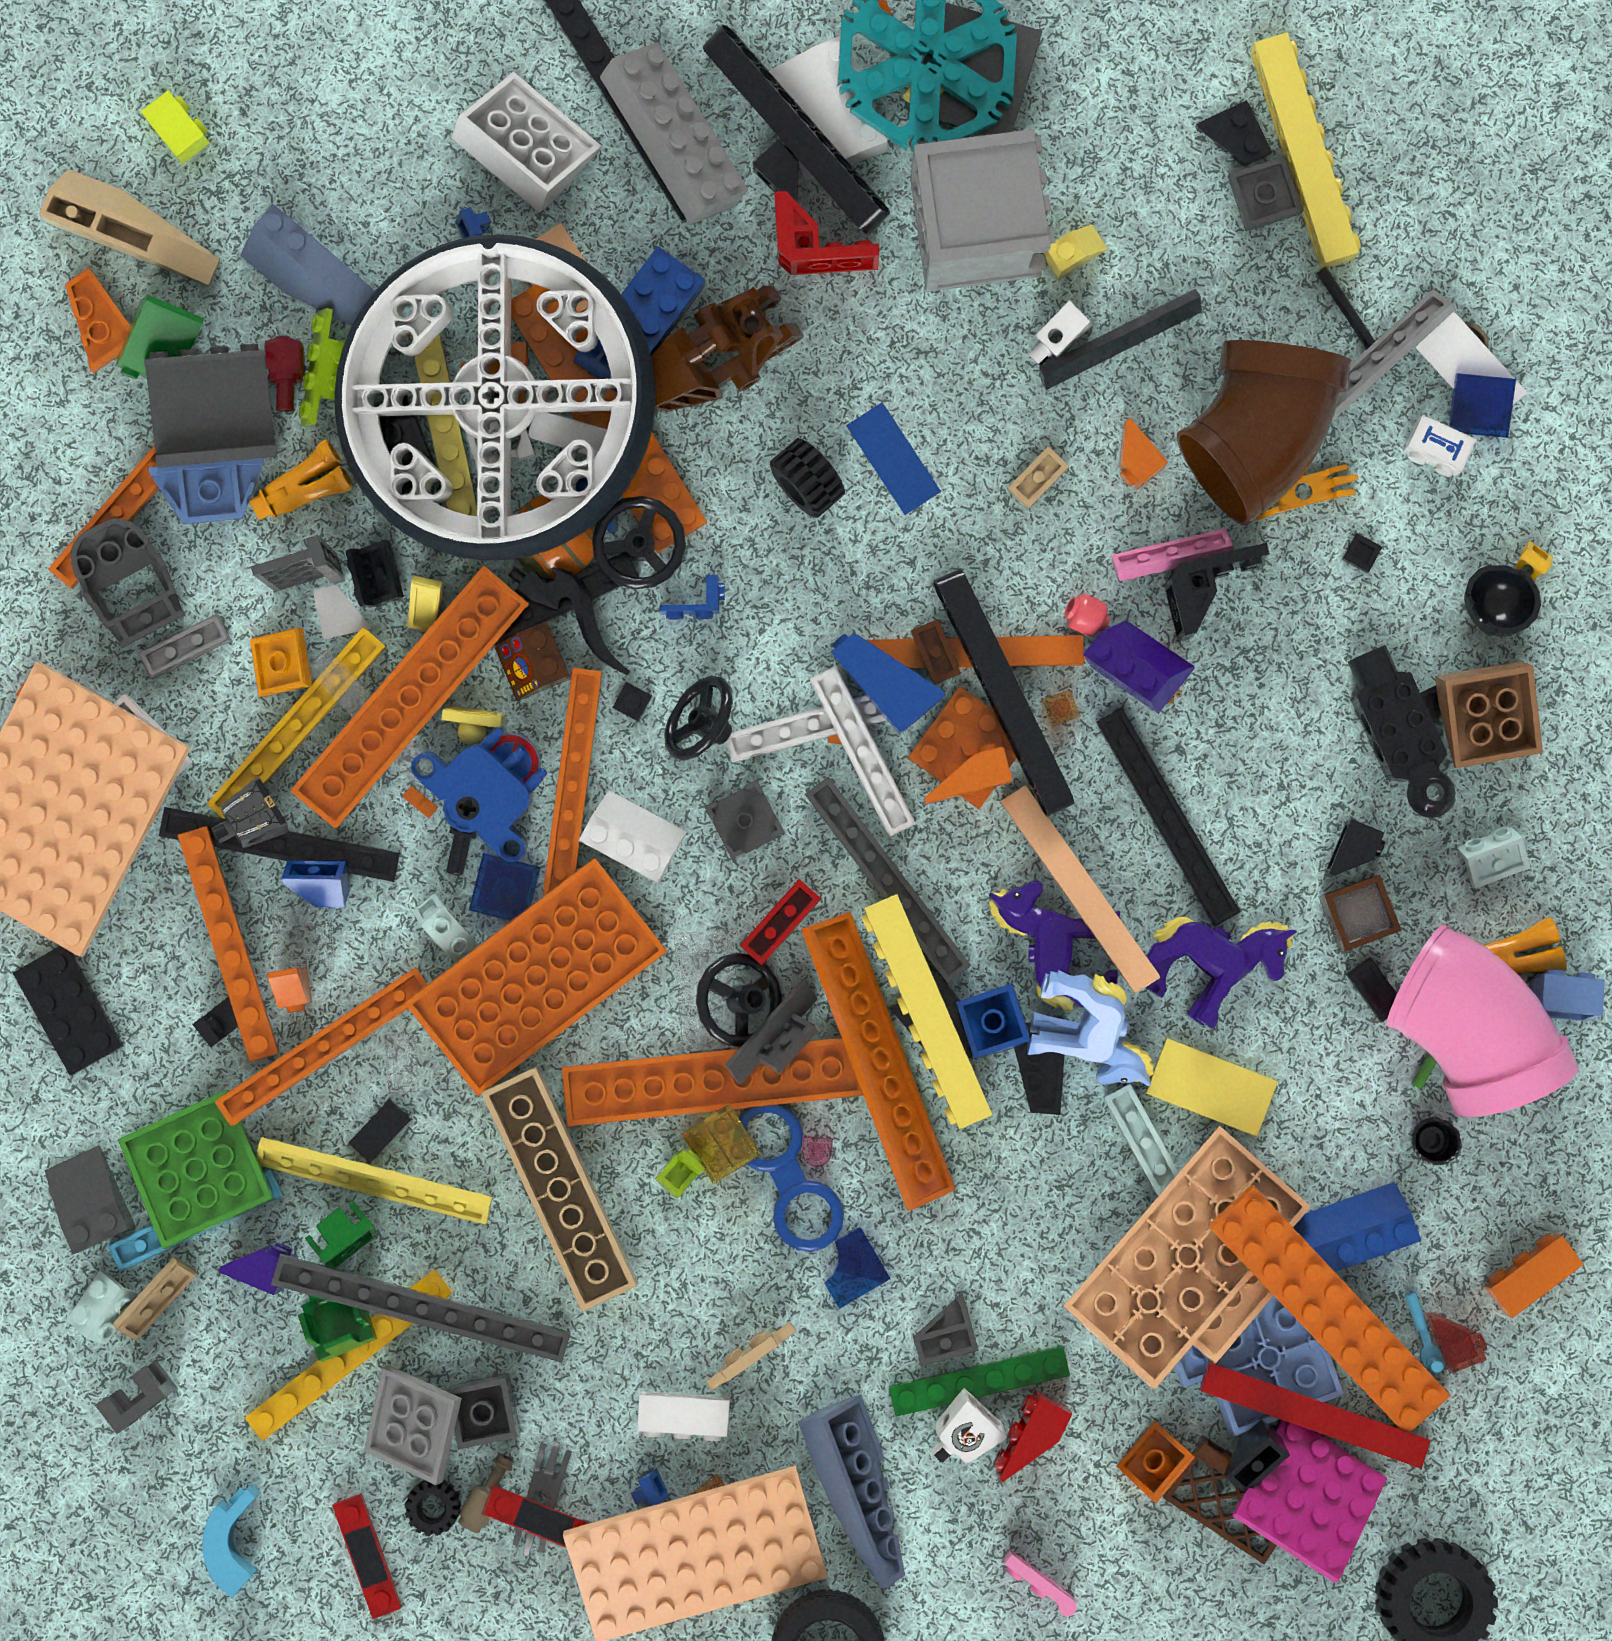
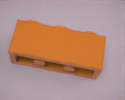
M1557 1233L1543 1235L1535 1242L1537 1247L1529 1253L1527 1251L1519 1253L1512 1259L1513 1265L1505 1271L1499 1269L1488 1277L1490 1282L1484 1287L1506 1316L1514 1318L1584 1265L1562 1235Z

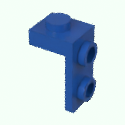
M706 575L707 604L659 605L660 614L666 615V619L670 620L684 619V614H695L696 619H712L713 614H719V600H725V583H719L718 575Z

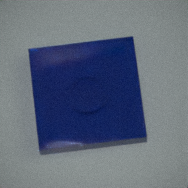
M1456 373L1449 427L1464 434L1508 438L1516 379Z
M483 853L469 911L511 921L532 905L541 867L518 861L508 862L501 857Z

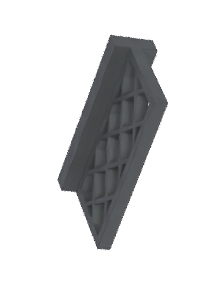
M318 535L306 538L309 549L251 566L253 576L275 592L326 577L334 585L345 582L338 554Z

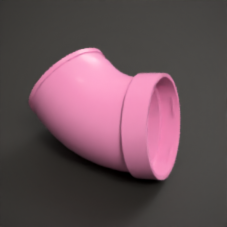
M1445 924L1440 925L1426 942L1406 975L1389 1012L1387 1027L1402 1032L1404 1036L1419 1044L1439 1064L1446 1075L1443 1079V1086L1454 1113L1463 1117H1478L1504 1112L1536 1101L1558 1090L1572 1080L1578 1073L1579 1066L1569 1041L1564 1035L1558 1034L1552 1019L1525 981L1506 962L1483 945L1461 932H1455Z

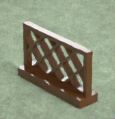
M1202 1435L1192 1452L1195 1458L1166 1491L1163 1498L1262 1564H1265L1277 1547L1276 1544L1268 1540L1269 1544L1260 1553L1251 1547L1249 1537L1259 1536V1533L1254 1530L1248 1531L1247 1525L1244 1523L1245 1532L1231 1534L1225 1528L1224 1520L1236 1518L1232 1516L1233 1513L1222 1514L1220 1500L1237 1497L1239 1502L1243 1492L1239 1491L1235 1486L1236 1491L1218 1494L1216 1480L1226 1478L1224 1473L1233 1454ZM1198 1458L1209 1465L1211 1475L1193 1478L1191 1468ZM1213 1468L1220 1473L1214 1474ZM1189 1472L1190 1478L1184 1479L1187 1473ZM1212 1481L1215 1495L1197 1498L1195 1483ZM1191 1484L1194 1499L1181 1501L1173 1494L1179 1486ZM1216 1501L1219 1511L1218 1516L1205 1517L1201 1514L1199 1504ZM1190 1505H1196V1510L1190 1507ZM1221 1521L1222 1527L1216 1524L1215 1522ZM1246 1538L1247 1543L1243 1542L1240 1539Z

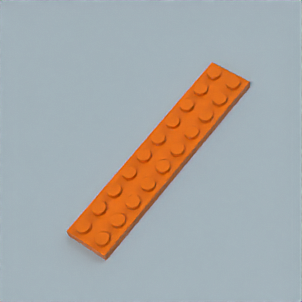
M534 285L511 299V318L550 380L597 379L573 362L579 350L574 348L537 310V299L541 294L550 290ZM551 302L547 307V313L552 314L556 312L559 308V302ZM588 330L578 332L576 342H584L588 337ZM587 389L578 391L576 402L586 400L588 397ZM609 389L605 394V401H613L618 393ZM611 411L570 412L574 420L605 429L608 428ZM651 432L641 465L622 497L645 496L662 501L676 513L684 527L686 537L707 524V521ZM645 508L630 509L640 524ZM656 512L650 533L655 543V551L658 554L673 545L674 538L673 531L666 519Z
M483 565L293 786L290 792L336 829L529 603Z
M851 911L801 929L907 1211L916 1209L955 1191L956 1188Z
M842 1038L809 1041L780 1074L759 1064L741 1085L736 1083L725 1066L740 1048L562 1067L567 1127L863 1096V1092Z
M1253 1184L1208 1224L1209 1228L1401 1430L1411 1433L1451 1396Z

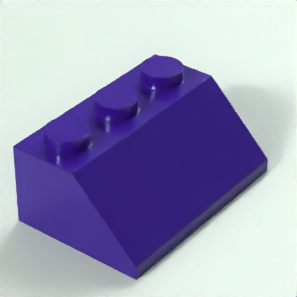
M1127 620L1102 631L1083 654L1092 669L1157 714L1160 713L1195 669L1194 665Z

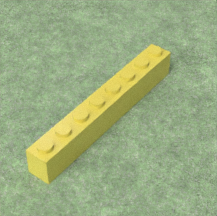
M1288 32L1254 42L1250 53L1283 155L1286 158L1303 209L1302 214L1320 270L1325 267L1329 268L1352 261L1359 254L1361 248L1360 240L1357 233L1352 232L1349 223L1352 221V216L1348 205H1344L1341 198L1343 194L1341 181L1338 177L1335 178L1332 167H1334L1333 156L1330 150H1326L1324 146L1325 132L1320 122L1317 123L1314 115L1316 104L1313 96H1308L1305 87L1307 85L1305 70L1299 68L1296 59L1298 58L1297 45L1294 40L1290 41Z
M893 895L865 907L864 911L866 914L861 916L867 932L873 931L878 942L873 943L879 960L885 958L889 969L884 972L891 988L894 986L898 987L901 997L897 998V1002L903 1015L909 1013L913 1024L908 1026L915 1043L921 1041L925 1052L920 1055L926 1069L932 1068L937 1079L932 1081L938 1097L945 1096L949 1107L945 1108L944 1111L950 1125L957 1124V1127L962 1129L992 1116V1112L898 895Z

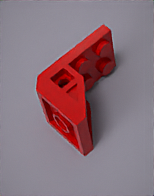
M787 191L774 192L778 263L790 275L878 270L879 243L872 244L870 240L856 241L855 245L843 246L841 242H830L825 244V247H819L818 223Z

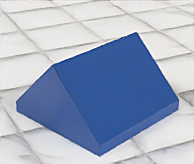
M1012 983L956 1002L974 1059L1005 1052L1031 1041Z

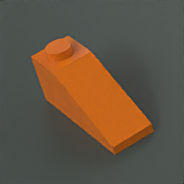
M992 743L978 747L979 753L972 755L924 797V804L928 805L1011 783L1013 780L1004 746L996 748V744Z

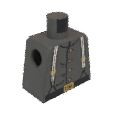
M260 777L255 778L221 805V811L226 821L211 828L220 844L236 836L243 848L289 832L287 822Z

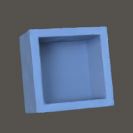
M1547 970V973H1540L1538 977L1529 980V988L1538 997L1550 1018L1589 1021L1603 1016L1605 980L1595 979V974L1577 973L1576 976H1565V971Z

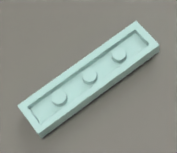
M1128 1083L1103 1098L1158 1197L1179 1171L1131 1084Z

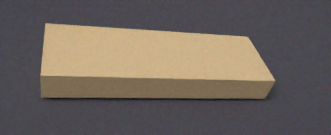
M173 1257L114 1321L113 1325L116 1330L137 1341L197 1275L196 1271Z

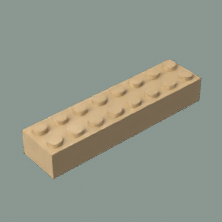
M539 1066L482 1092L485 1103L581 1311L588 1310L636 1287L639 1282Z

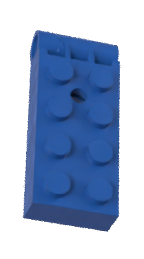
M658 246L621 294L639 321L651 356L662 345L705 287L704 278ZM599 338L593 350L577 352L573 360L575 364L597 379H611L608 360Z

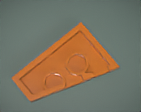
M88 267L68 281L65 287L80 330V337L88 357L89 368L94 374L119 356L130 324L93 271Z

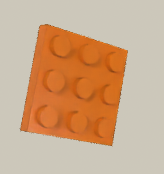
M959 686L908 756V759L942 783L972 755L979 753L978 747L992 743L996 744V748L1004 746L1009 768L1016 760V756L993 709ZM995 787L962 795L961 797L977 809H980Z

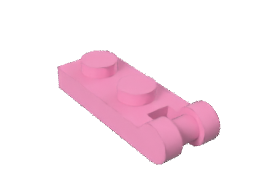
M1009 1549L1003 1558L1004 1564L1007 1566L1005 1571L1018 1581L1021 1578L1027 1580L1032 1584L1030 1589L1042 1599L1048 1596L1057 1603L1062 1615L1072 1616L1077 1608L1073 1596Z

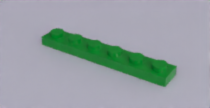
M1061 1345L891 1385L889 1390L895 1416L897 1417L951 1404L964 1388L975 1398L1068 1377L1070 1372L1064 1347Z

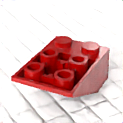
M1037 1390L1034 1391L1032 1396L1027 1394L1020 1409L1023 1411V1415L1019 1423L1013 1422L1007 1434L1009 1444L1006 1450L1002 1448L999 1450L994 1460V1465H996L995 1471L1000 1481H1006L1060 1441L1072 1416V1412L1067 1405Z

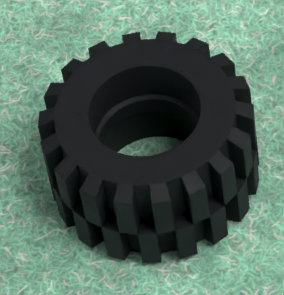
M796 438L770 461L772 474L779 486L802 511L812 517H820L845 495L842 480L830 462L812 444L801 438Z

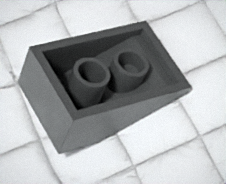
M100 1145L44 1170L59 1223L72 1254L82 1252L136 1227Z

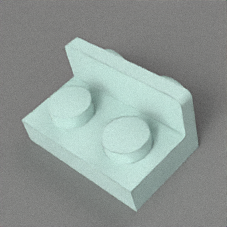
M1512 827L1497 829L1493 834L1482 838L1470 839L1466 844L1457 847L1458 853L1465 860L1470 883L1475 889L1530 868L1523 837Z

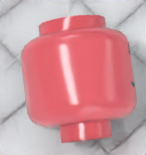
M1086 593L1080 594L1078 597L1073 596L1064 611L1068 627L1089 637L1096 635L1099 631H1104L1110 621V616L1107 615V604Z

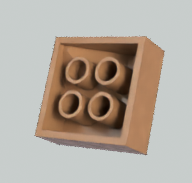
M1517 661L1435 676L1439 709L1454 768L1543 753L1533 665L1524 661Z

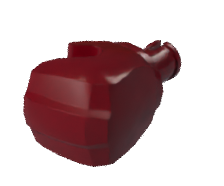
M281 335L265 341V364L269 372L268 381L276 385V411L293 412L295 411L294 385L302 383L303 376H305V352L301 341L292 339L290 336Z

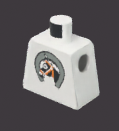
M1069 300L1037 333L1036 337L1040 343L1028 355L1039 366H1042L1052 355L1055 358L1064 355L1092 328L1090 320ZM1056 333L1063 336L1059 343H1052L1050 341V338Z
M964 1388L936 1422L937 1435L941 1441L931 1450L934 1456L942 1463L948 1460L954 1453L965 1463H970L1004 1441L1007 1436L1003 1424Z

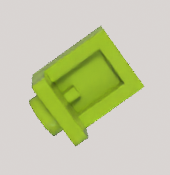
M680 1150L673 1155L654 1179L675 1198H679L696 1176L701 1174L705 1168L700 1164L702 1160L694 1152Z

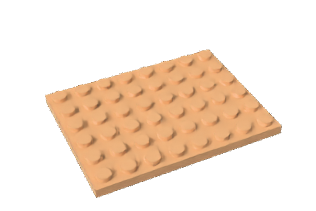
M35 662L0 731V911L80 957L85 955L191 747L41 662Z

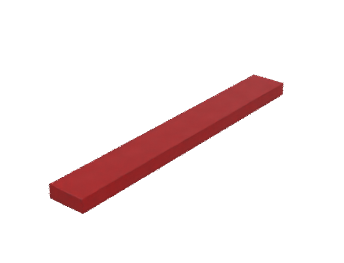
M1210 1362L1207 1363L1199 1391L1421 1469L1431 1441L1430 1439Z

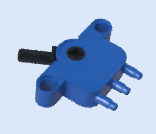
M496 727L494 731L490 732L480 744H472L465 748L449 765L431 751L420 753L411 762L410 768L414 777L439 800H444V815L451 825L449 833L454 834L446 868L447 872L452 875H463L471 838L476 839L479 836L502 859L508 862H515L521 859L528 848L527 839L512 824L529 807L532 802V792L543 781L547 771L544 768H540L525 782L513 770L526 754L521 747L512 752L505 761L491 750L504 734L500 727ZM422 758L429 759L432 762L433 770L431 773L421 771L419 761ZM468 800H472V806L476 807L471 813H468L467 807L463 806ZM508 840H515L519 843L521 849L518 854L508 852L506 849V842Z

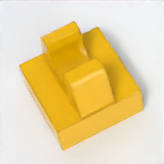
M1529 540L1522 549L1516 569L1520 570L1523 566L1530 565L1533 571L1529 576L1535 580L1542 573L1545 574L1552 566L1553 556Z

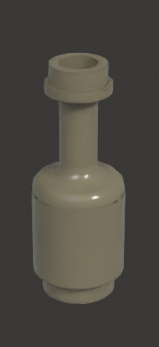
M498 1453L497 1457L493 1459L496 1465L486 1484L473 1487L459 1513L461 1517L458 1523L472 1532L479 1533L482 1528H486L490 1518L481 1513L492 1485L498 1487L506 1470L511 1471L514 1461L504 1454Z

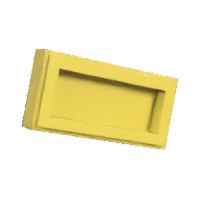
M413 576L410 590L408 628L427 632L439 618L440 606L443 601V582Z
M448 705L442 710L441 720L458 722L457 733L460 740L464 744L472 745L483 741L486 736V726L501 728L504 725L505 714Z

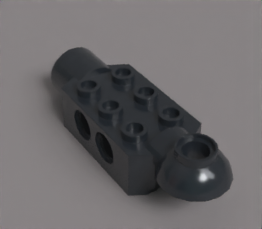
M1386 645L1348 661L1359 687L1358 691L1351 698V702L1386 780L1409 782L1407 788L1408 803L1414 812L1422 817L1435 818L1444 815L1451 809L1456 795L1454 783L1449 776L1439 769L1440 764L1447 756V751L1412 673L1397 671ZM1430 785L1435 786L1439 791V797L1436 801L1430 800L1427 796V788Z

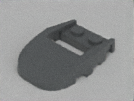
M124 519L107 520L85 531L75 540L70 555L71 565L82 588V595L106 629H109L119 641L118 644L121 648L185 616L162 556L156 551L144 532L134 523ZM151 565L165 592L113 619L99 591Z

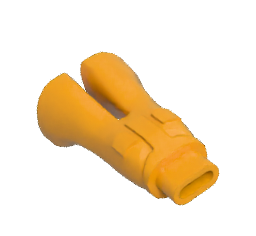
M328 439L320 442L303 462L271 481L263 489L259 490V495L249 500L259 520L270 515L275 518L277 515L289 513L317 499L343 494L354 489L347 471L340 466L343 463L337 451ZM333 469L320 479L310 484L302 486V484L306 483L307 481L325 473L326 471Z
M1551 917L1540 920L1516 935L1483 945L1506 962L1517 974L1547 973V970H1562L1566 972L1567 970L1566 958L1561 946L1525 956H1514L1515 953L1560 942L1557 926Z

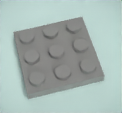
M390 1365L383 1367L364 1451L434 1485L442 1483L462 1398Z

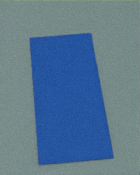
M883 402L846 425L904 515L941 492Z

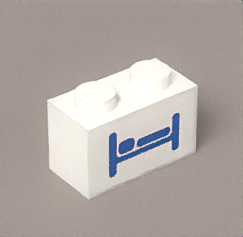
M1422 415L1416 421L1403 452L1408 454V458L1417 464L1424 465L1426 462L1436 467L1435 471L1443 476H1457L1463 471L1477 439Z

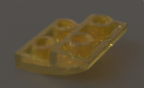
M729 1104L682 1133L692 1152L702 1160L700 1164L705 1168L704 1171L713 1184L761 1155L754 1141L750 1138Z

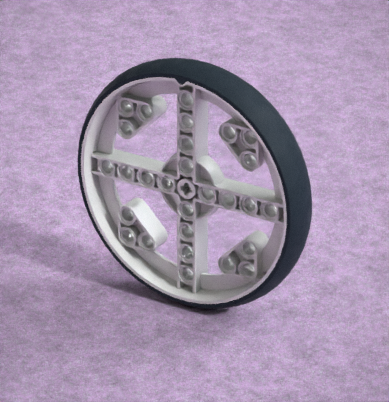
M504 234L479 235L441 244L418 255L390 275L371 295L354 321L342 349L335 383V418L341 448L352 475L372 505L392 525L417 542L445 554L476 560H509L539 554L567 543L599 521L617 503L638 471L648 447L655 414V378L648 344L639 321L617 288L601 272L565 249L524 236ZM500 273V281L496 285L490 286V277L493 274ZM511 279L533 283L550 290L541 294L537 299V310L574 348L580 352H589L596 347L599 338L608 360L611 379L535 381L529 369L522 362L511 357ZM478 280V357L467 362L459 370L453 383L379 384L383 365L392 344L406 356H417L450 323L453 318V308L439 294L458 285ZM587 300L588 308L586 311L576 313L577 304L580 301ZM553 301H558V310L548 314V305ZM500 303L499 312L495 315H489L491 305ZM442 304L440 315L432 317L433 307ZM413 305V313L409 317L403 318L405 307ZM588 330L587 339L581 343L576 342L578 332ZM495 332H500L498 343L489 345V337ZM412 334V344L408 347H403V339L407 335ZM497 361L500 362V370L496 374L490 375V365ZM616 388L618 391L617 397L613 401H605L606 392L609 389ZM587 389L588 397L586 400L576 402L578 391ZM528 390L530 394L529 399L525 403L519 404L518 395L522 391ZM552 390H558V399L553 403H548V393ZM441 392V402L438 405L432 406V396ZM465 392H470L471 400L469 403L461 405V395ZM496 392L500 396L499 398H495L494 403H492L489 399L490 397H494ZM412 393L413 401L411 404L403 406L402 400L404 396ZM383 394L384 402L379 407H375V397ZM611 411L607 432L598 453L593 446L584 440L578 439L569 443L540 473L536 481L538 491L552 501L534 510L511 516V438L519 435L529 426L535 413ZM454 414L459 425L468 434L478 439L477 516L458 513L437 504L445 502L451 497L453 492L451 482L421 451L409 444H398L393 448L390 455L383 438L379 416ZM498 420L500 422V429L495 434H490L489 425L493 421ZM587 448V458L582 462H577L576 453L578 450ZM494 450H499V460L496 463L490 464L488 459L490 453ZM412 452L413 459L411 463L404 466L402 463L404 454ZM557 478L559 482L558 488L554 492L549 493L546 488L549 480ZM581 478H587V488L582 492H577L575 487L577 481ZM498 479L500 481V488L497 492L490 494L489 484L493 480ZM440 480L442 484L440 492L432 495V484ZM411 481L413 485L412 491L408 495H403V485ZM498 509L500 512L498 521L490 523L488 519L490 512Z

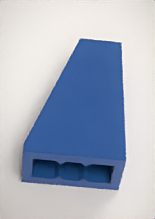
M852 633L849 637L843 634L832 644L835 648L831 651L832 657L899 735L946 695L942 689L856 633Z

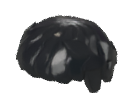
M1429 1117L1420 1121L1414 1127L1411 1134V1144L1414 1152L1419 1159L1431 1165H1444L1457 1158L1462 1149L1460 1133L1457 1128L1447 1120L1438 1117Z

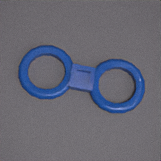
M783 1104L746 1108L740 1113L734 1124L732 1140L735 1151L744 1164L757 1171L769 1172L780 1192V1196L774 1205L773 1222L777 1234L785 1244L798 1251L813 1252L826 1248L836 1240L843 1227L844 1211L840 1199L831 1188L820 1182L807 1181L796 1159L802 1148L803 1140L800 1120L790 1108ZM763 1113H773L782 1117L789 1125L791 1132V1142L786 1152L780 1157L771 1160L760 1159L753 1155L747 1148L744 1139L745 1128L749 1121L756 1115ZM803 1193H815L823 1197L830 1205L832 1220L828 1230L820 1237L811 1240L795 1236L787 1227L785 1220V1211L789 1202L797 1195Z

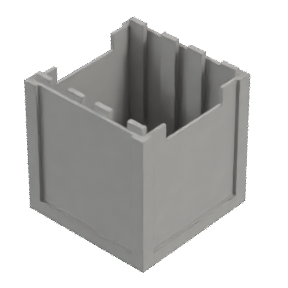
M1034 129L914 145L910 182L926 292L1037 278L1042 276V270L1047 269L1045 255H1039L1038 253L1050 250V244L1055 243L1054 228L1047 227L1045 211H1051L1049 195H1043L1042 185L1047 184L1045 168L1039 169L1037 152H1042L1043 150L1041 136H1035Z

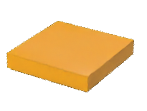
M296 627L250 639L259 697H268L312 686L303 628Z

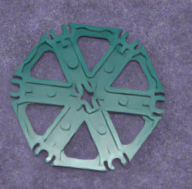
M852 0V5L859 12L851 13L846 9L841 18L837 87L843 84L839 88V94L850 92L854 96L846 101V108H851V114L906 151L908 149L907 141L911 139L910 148L912 152L914 151V145L919 141L931 143L934 141L969 138L995 126L1003 115L996 110L995 106L1002 105L1008 109L1014 96L1017 32L1010 35L1014 31L1015 25L1011 24L1006 27L1000 22L1007 18L1008 11L1003 10L1004 6L996 0H973L981 6L983 10L982 15L944 33L946 0H915L914 30L882 10L878 5V0ZM860 33L894 57L864 71H856L851 66L852 38L855 34ZM995 45L1001 46L1004 51L1002 79L997 83L988 81L960 62ZM928 53L931 54L934 64L930 62L926 65L922 64L923 58L920 55L926 56ZM910 85L907 125L902 127L896 126L872 108V102ZM941 88L976 111V118L952 130L942 129L939 125Z

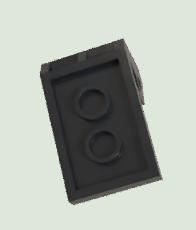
M1267 543L1179 563L1164 585L1178 642L1189 640L1197 633L1217 593L1215 579L1230 575L1229 572L1240 568L1241 572L1257 569L1258 565L1263 564V560L1270 554ZM1196 582L1198 587L1194 586L1193 583Z

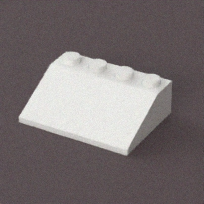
M839 36L817 44L769 72L852 165L887 152V139L884 135L851 114V108H846V101L854 97L852 93L845 92L844 94H839V88L843 85L840 84L837 87ZM852 51L851 66L854 70L861 72ZM798 160V165L805 182L814 179L811 173Z
M512 72L458 116L451 137L539 213L565 190L601 148L598 142L515 72Z

